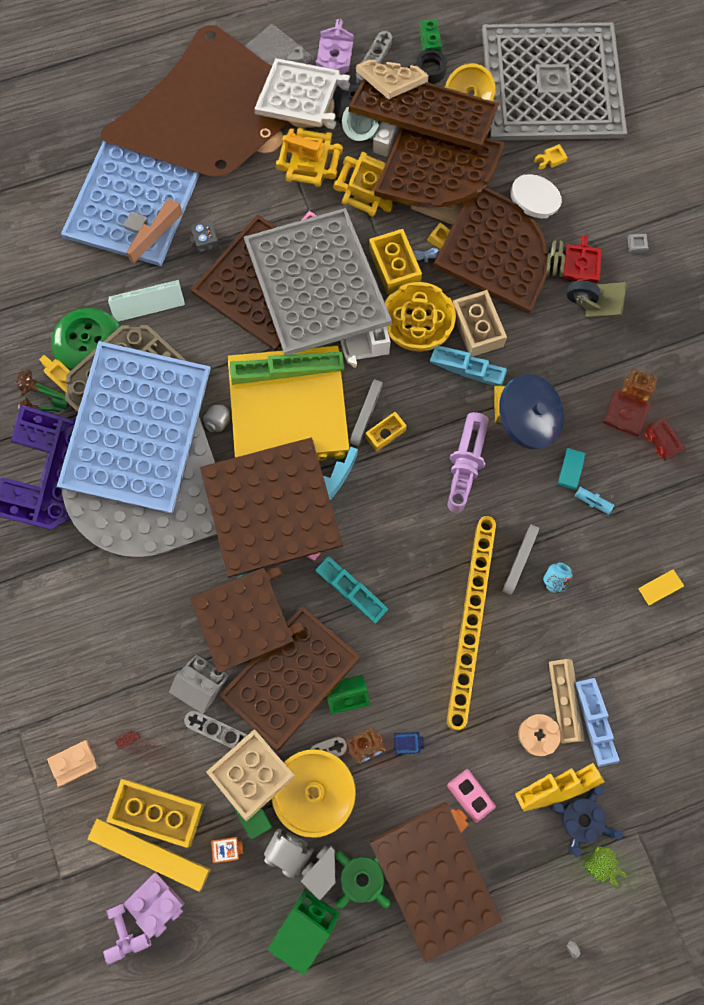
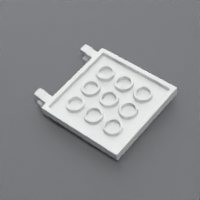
M276 58L256 104L255 114L321 127L323 123L326 127L334 129L336 125L334 121L335 114H327L326 112L337 85L343 90H349L350 83L348 81L350 75H340L339 70Z

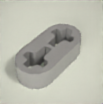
M335 737L315 744L310 750H315L316 748H319V750L327 749L329 753L339 757L346 752L347 743L343 738ZM335 741L344 745L340 753L337 750L329 751V748L335 746Z

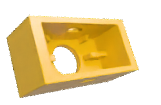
M394 412L367 431L365 438L377 452L404 433L407 425ZM384 429L391 432V435L386 439L380 436V432Z

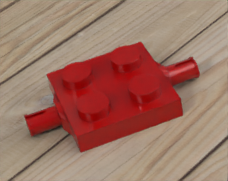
M585 235L581 236V243L579 245H566L562 279L589 281L598 284L602 249L589 246L587 235L586 237Z

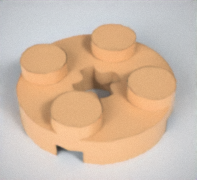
M536 714L528 717L521 723L518 737L520 743L529 754L546 756L553 753L558 747L561 734L559 726L555 721L546 715ZM539 729L545 734L541 741H538L537 737L534 736V733L538 732Z

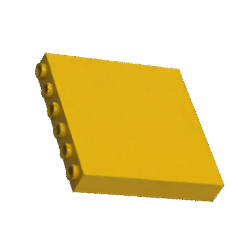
M338 346L318 347L295 354L339 352ZM274 351L228 356L235 457L311 437L319 461L331 457L343 459L348 455L349 442L341 371L231 385L230 361L268 359V356L284 355V352Z

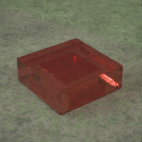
M130 731L117 739L115 743L118 749H124L139 740L140 736L138 732Z

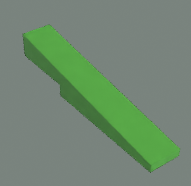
M342 352L292 354L288 356L276 355L268 356V359L230 361L231 385L344 371L345 369Z

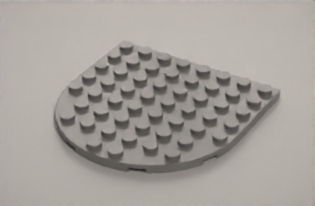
M199 416L173 514L62 489L63 500L69 517L76 528L89 541L101 549L116 555L145 558L164 554L217 535L200 469L201 466L213 464L215 461Z

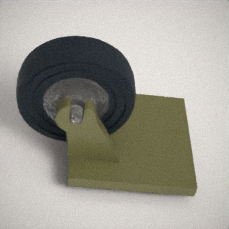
M575 281L569 284L567 288V298L586 309V318L622 316L627 283L594 284L589 281Z

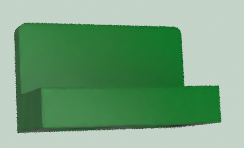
M363 675L343 679L327 696L331 715L370 706Z
M234 807L250 839H254L273 827L263 807L248 821Z

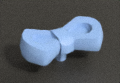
M432 248L424 252L415 250L413 254L416 260L424 259V262H428V258H437L439 251L437 248Z

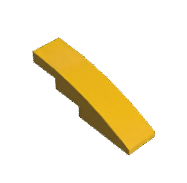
M594 763L576 773L571 768L555 778L552 774H549L515 793L523 811L546 807L580 795L604 783V780Z

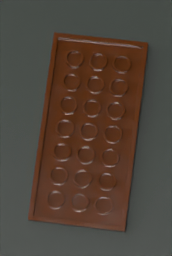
M363 78L349 104L348 112L481 151L498 110L499 103L428 82L388 99Z

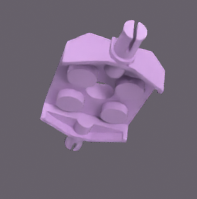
M337 19L335 27L320 32L321 38L316 66L339 70L340 75H344L349 71L353 34L342 29L343 21L340 19L339 22V19ZM338 54L337 57H332L331 55Z

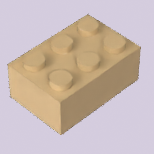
M487 290L453 300L456 312L455 322L467 352L471 353V357L504 347L507 336Z

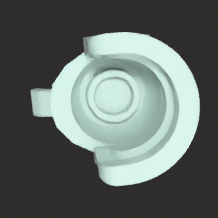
M347 107L342 117V126L347 136L357 141L374 138L377 129L380 127L378 120H372L371 118L348 112L349 107Z

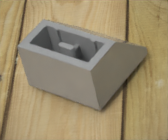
M196 654L175 676L169 693L203 714L213 703L230 675L225 672L218 673L216 666Z
M325 845L316 856L318 858L315 864L310 862L301 873L303 875L301 882L319 900L335 884V847L333 845L329 848Z

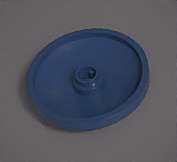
M533 374L516 377L504 387L500 397L499 412L502 424L508 435L517 444L527 449H541L553 444L560 436L564 424L563 405L554 387L544 378Z

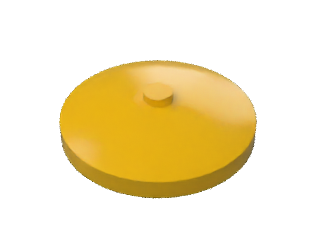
M305 750L289 757L284 764L294 774L295 778L272 798L273 807L279 820L292 832L305 837H322L336 831L346 822L355 803V782L349 768L340 758L323 750Z

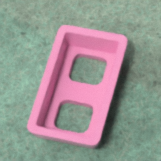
M465 769L447 784L449 790L474 823H478L496 808L495 803L469 769ZM468 779L474 786V789L467 795H463L458 786ZM481 796L487 803V807L480 813H477L471 803Z

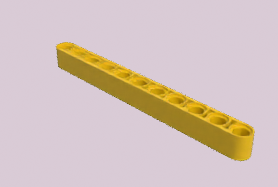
M484 516L479 520L475 531L447 715V725L454 731L461 730L466 726L496 528L495 520L489 516ZM481 524H488L490 530H484ZM485 542L488 548L482 549L478 543ZM475 561H483L485 567L479 568ZM473 579H479L482 582V586L476 587L473 584ZM470 598H477L479 606H473L470 603ZM474 617L477 624L475 626L469 625L467 618ZM464 637H472L474 644L467 645L464 642ZM461 656H468L471 660L470 665H464L461 662ZM458 676H466L468 679L467 685H461L458 682ZM457 695L464 697L465 704L463 706L456 704L455 697ZM454 715L462 719L461 726L453 725L452 717Z

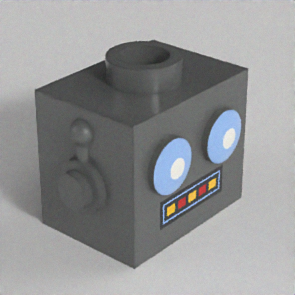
M211 220L190 225L193 233L190 236L193 247L197 246L199 256L219 250Z

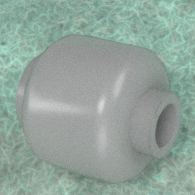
M223 405L211 406L203 416L205 428L210 432H222L231 421L230 411Z

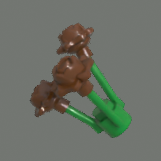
M29 369L25 372H20L16 383L18 384L17 389L21 391V396L30 391H38L51 396V404L54 407L32 405L28 397H26L24 401L19 403V409L21 405L40 411L60 412L61 409L66 410L67 402L64 393L37 383L36 380L32 379V372Z

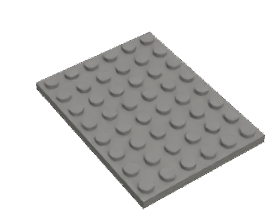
M346 208L244 237L285 356L392 325L391 317Z

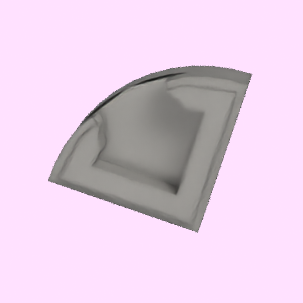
M302 46L296 47L288 55L287 61L304 64Z

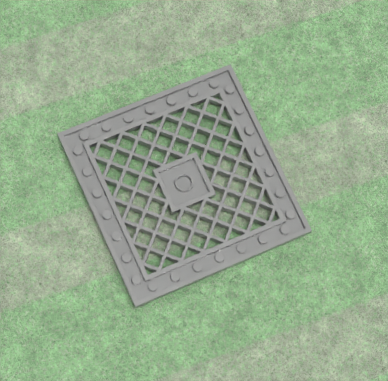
M614 23L483 25L482 36L485 68L491 73L495 81L496 92L493 101L499 103L498 110L490 127V139L626 138L627 128ZM557 43L558 45L561 46V48L558 49V48H557L556 46H554V45ZM574 43L578 47L575 49L571 44ZM590 43L594 47L590 48L587 44ZM507 44L512 47L510 50L505 47ZM525 44L529 48L525 49L522 45ZM542 44L545 48L541 49L538 45ZM550 50L554 54L551 56L547 53V51ZM566 50V51H568L570 54H569V55H566V54L564 53V51ZM583 50L587 54L584 56L580 51ZM518 51L521 55L518 57L514 52ZM534 51L537 53V55L534 56L530 52ZM591 56L595 59V61L592 62L588 58ZM525 57L530 60L528 63L523 60ZM542 57L546 60V62L543 63L539 59ZM559 57L563 61L560 63L556 58ZM576 57L579 61L576 62L572 58ZM510 58L513 62L509 63L507 59ZM584 63L588 66V68L585 69L581 65ZM518 64L522 69L518 70L515 66ZM576 70V71H578L581 75L577 76V75H576L575 73H573V72ZM527 71L531 76L528 77L524 73ZM590 71H595L597 75L594 76L592 73H590ZM512 72L514 76L511 77L507 73ZM586 77L590 81L587 83L583 78ZM520 78L524 82L520 84L516 80ZM578 84L582 87V89L579 90L575 86ZM595 84L599 88L596 90L592 85ZM512 85L516 89L512 91L508 87ZM529 85L533 89L529 91L525 87ZM585 91L589 92V93L591 94V96L588 97L587 95L584 94V92H585ZM519 92H521V93L524 94L525 96H524L523 98H521V97L518 96L517 94H518ZM545 98L551 102L549 105L543 102ZM562 98L567 101L565 105L560 102ZM580 98L582 101H584V103L580 104L576 100ZM597 98L601 102L597 104L593 99ZM512 99L517 102L515 106L510 103ZM528 99H530V100L533 101L534 103H533L532 105H530V104L527 103L526 101H527ZM554 105L560 109L558 112L552 109ZM572 105L576 110L572 111L569 107ZM589 105L593 110L589 111L586 106ZM522 106L526 111L523 113L518 108ZM537 106H539V107H541L543 110H542L541 112H539V111H538L537 109H535V108H536ZM563 112L569 116L567 119L561 115ZM581 112L585 117L581 118L578 114ZM596 112L600 113V114L602 115V117H601V118L597 117V116L595 115V113H596ZM513 113L518 116L516 120L511 117ZM529 113L535 116L533 120L527 116ZM546 113H548V114H550L552 117H551L550 119H548V118H547L546 116H544V115H545Z

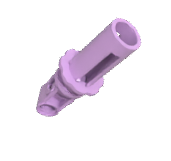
M469 413L467 415L459 449L450 455V460L454 464L451 473L454 476L447 505L449 510L454 513H459L464 509L472 482L478 476L477 470L485 467L484 459L480 456L489 418L480 413ZM476 431L477 436L473 452H467L471 433ZM453 499H459L462 503L456 504L453 502Z

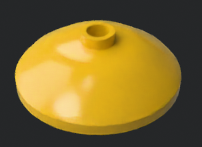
M465 64L458 67L449 76L445 88L466 94L474 91L473 96L490 101L494 100L496 92L493 76L485 67L479 64Z

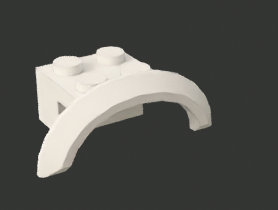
M387 327L340 340L345 360L353 368L357 367V359L387 355L390 351V338Z

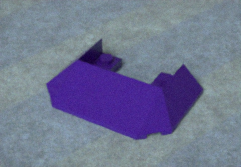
M24 405L20 406L13 427L11 443L47 452V457L39 487L4 477L0 478L1 518L49 530L70 519L64 504L62 489L58 488L57 484L76 421Z

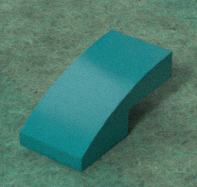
M569 448L566 449L557 485L574 490L577 489L585 453Z

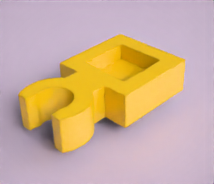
M559 144L544 150L543 155H537L534 162H542L538 167L539 170H542L548 164L552 168L565 163L568 157Z

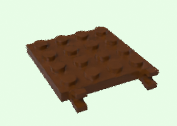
M263 567L190 598L218 673L294 642L293 635L305 631L301 622L288 628L270 583L271 580L283 576L279 567L273 568L268 572Z

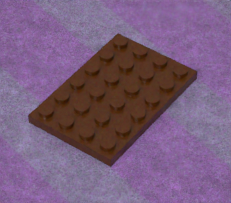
M303 606L286 623L289 628L301 622L305 631L293 635L294 642L252 659L219 695L277 751L285 745L361 659L355 651Z
M446 802L369 841L425 963L502 922Z

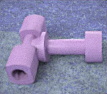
M123 904L106 911L108 918L114 919L120 938L116 941V946L104 951L107 964L124 958L125 954L134 951L136 953L151 946V940L145 933L135 938L133 934L128 935L122 914L126 912Z

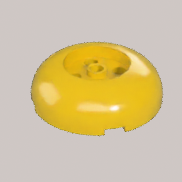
M424 282L408 283L400 286L385 301L392 320V325L386 326L389 337L394 343L404 349L416 352L432 350L444 343L452 333L456 319L454 304L450 297L448 298L442 292V289L435 285ZM413 310L411 315H408L406 312ZM425 311L429 312L431 315L426 316Z

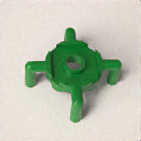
M337 850L335 858L344 867L341 874V886L344 894L336 900V908L339 910L343 909L350 900L358 903H367L374 899L383 908H389V899L381 893L384 876L377 857L373 860L361 856L349 860L341 850ZM360 873L366 874L369 878L365 886H359L356 882V877Z

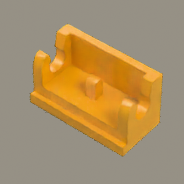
M290 129L284 139L285 151L318 162L325 146L323 143L324 139L320 138L318 142L295 135L294 129Z

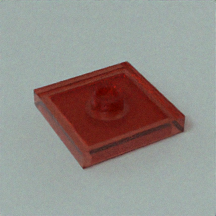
M616 389L603 424L638 437L651 402Z

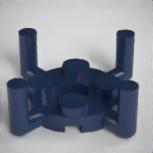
M601 786L591 789L587 799L574 800L566 807H563L561 803L550 805L552 811L562 815L564 828L572 838L568 851L573 856H581L580 842H594L602 834L614 839H622L623 833L620 830H614L605 826V813L595 803L597 795L604 793V789ZM582 814L587 815L589 818V823L585 827H582L578 821L579 816Z

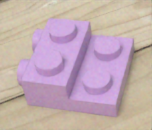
M155 872L123 905L137 920L138 926L151 938L154 935L159 937L166 930L165 924L170 919L174 921L183 912L181 907L185 903L161 875Z

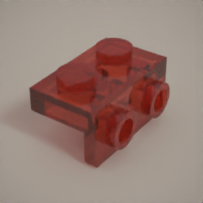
M665 418L656 423L649 424L644 430L647 439L653 443L657 454L664 461L686 449Z

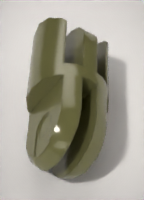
M554 240L552 251L547 256V276H549L550 263L554 264L552 277H556L557 264H561L560 277H563L565 255L562 254L563 241L560 240L559 252H555L556 240Z

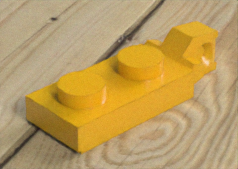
M43 355L39 359L42 365L46 367L43 371L66 393V375L70 370L59 360L55 359L52 362Z

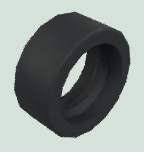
M434 49L425 50L416 58L415 66H418L428 75L429 83L435 84L440 82L446 75L447 59L440 51ZM426 62H434L441 68L437 71H427L421 65Z

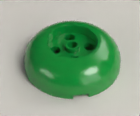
M81 308L68 313L57 323L52 334L51 348L54 358L71 371L97 348L98 343H96L95 339L101 337L100 341L104 342L120 327L119 322L109 313L96 308Z

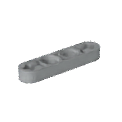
M382 31L377 35L362 62L371 59L377 60V64L382 63L392 44L390 32ZM380 50L382 53L375 54L374 51ZM356 72V82L361 83L363 78H361L362 76L358 72Z
M374 379L350 439V444L360 446L383 386L382 381Z
M532 524L529 525L502 592L512 595L538 534L539 527Z
M190 711L184 719L185 725L189 729L232 749L240 742L241 735L244 738L247 736V734L198 711ZM198 715L197 719L204 722L205 718L207 719L202 731L199 730L202 726L198 724L191 726L190 717ZM211 723H216L218 726V731L214 735H210L207 732V726ZM232 731L235 732L237 738L234 743L230 744L226 742L225 736L228 732Z

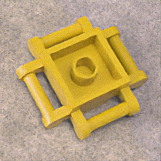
M298 127L297 136L318 142L320 138L324 139L325 146L318 162L292 153L290 163H286L288 152L285 151L284 139L287 135L283 136L280 157L275 167L278 170L287 172V182L297 181L321 187L324 178H336L339 156L342 154L343 146L340 144L331 145L332 133L327 132L324 134L306 131L304 128ZM331 153L333 156L330 169L326 170L329 154Z
M365 152L361 153L359 160L345 157L343 161L344 166L339 178L333 185L336 191L345 192L341 204L345 206L348 204L367 212L371 217H374L378 206L384 211L390 212L393 207V201L374 196V190L386 163L367 156ZM353 167L355 169L350 182L346 184L344 181L349 169Z

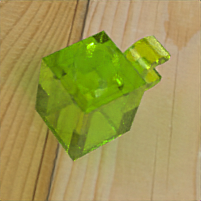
M597 846L582 864L595 879L602 883L609 878L614 886L619 887L620 884L615 880V876L620 874L623 878L627 877L624 871L615 869L619 862L615 859L616 854L608 847Z

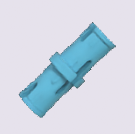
M581 486L574 496L588 503L589 507H595L607 515L610 514L614 507V504L600 498L599 494H593Z

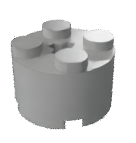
M277 829L264 852L266 856L264 859L265 863L272 867H280L283 869V874L290 878H294L295 875H301L314 849L311 847L308 850L306 848L308 843L290 832L284 835L281 834L282 829Z

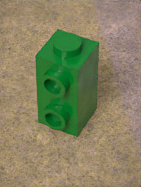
M437 19L425 20L420 23L422 51L434 49L441 52L442 44Z

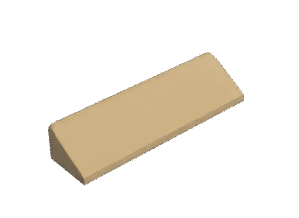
M570 659L549 662L557 722L561 734L560 742L585 741L579 700L575 687L576 680L573 661Z

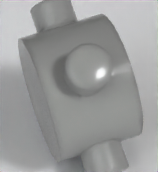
M569 941L566 947L572 958H578L581 954L578 946L574 941Z

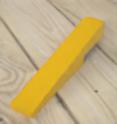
M96 819L88 837V840L199 892L203 889L211 870L208 867L173 853L174 851L100 819Z

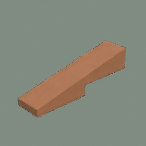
M167 198L151 226L143 224L126 252L130 262L135 263L183 214L180 203Z

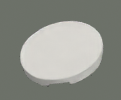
M528 174L518 177L510 190L513 203H517L524 210L525 214L532 217L548 218L556 213L561 205L562 199L558 189L550 181L537 175Z

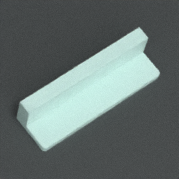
M179 280L110 296L108 299L112 315L117 321L185 305Z

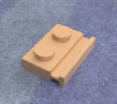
M87 740L47 759L58 787L98 769Z

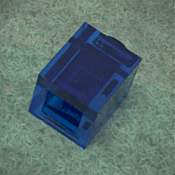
M419 732L393 734L395 755L420 754V749H424L423 736L420 737Z

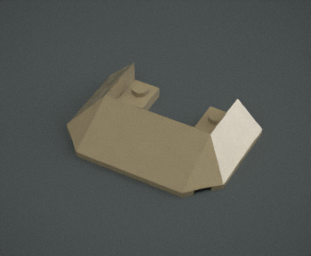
M121 325L104 341L109 344L186 361L148 325H140V327ZM96 349L66 375L67 392L65 393V400L77 412L80 408Z

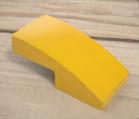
M673 569L638 589L648 605H651L684 587Z

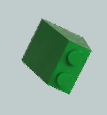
M304 889L267 950L276 958L287 963L294 971L304 976L330 936L340 913Z

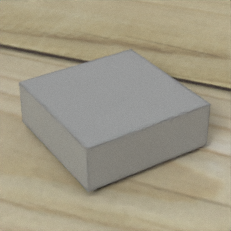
M131 211L123 226L126 230L138 234L143 224H147L148 218Z
M631 234L628 236L629 253L648 252L646 234Z

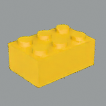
M403 229L369 239V252L387 295L393 294L402 285L421 282V270Z

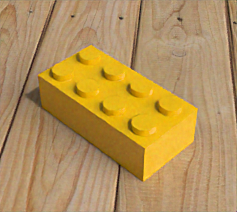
M121 779L106 822L188 848L192 845L205 804L127 779Z

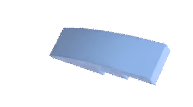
M595 678L575 682L584 723L598 767L618 763L620 760L607 720L608 713Z

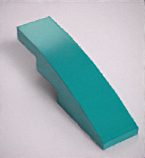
M326 556L314 570L373 623L376 624L388 610L361 582L355 580L329 556Z

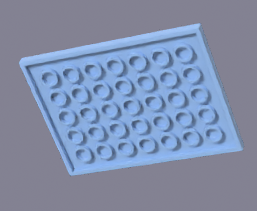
M103 140L61 232V236L64 239L128 257L126 252L137 236V233L126 230L123 226L131 211L146 216L148 218L146 225L151 226L168 198L180 203L184 213L200 173L107 143ZM183 214L138 260L162 266Z
M99 341L57 487L173 514L209 378L210 366Z

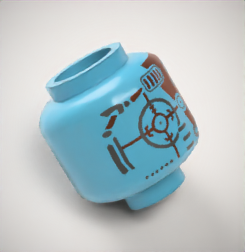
M557 563L549 567L543 580L549 591L554 593L564 592L572 581L573 574L569 566Z

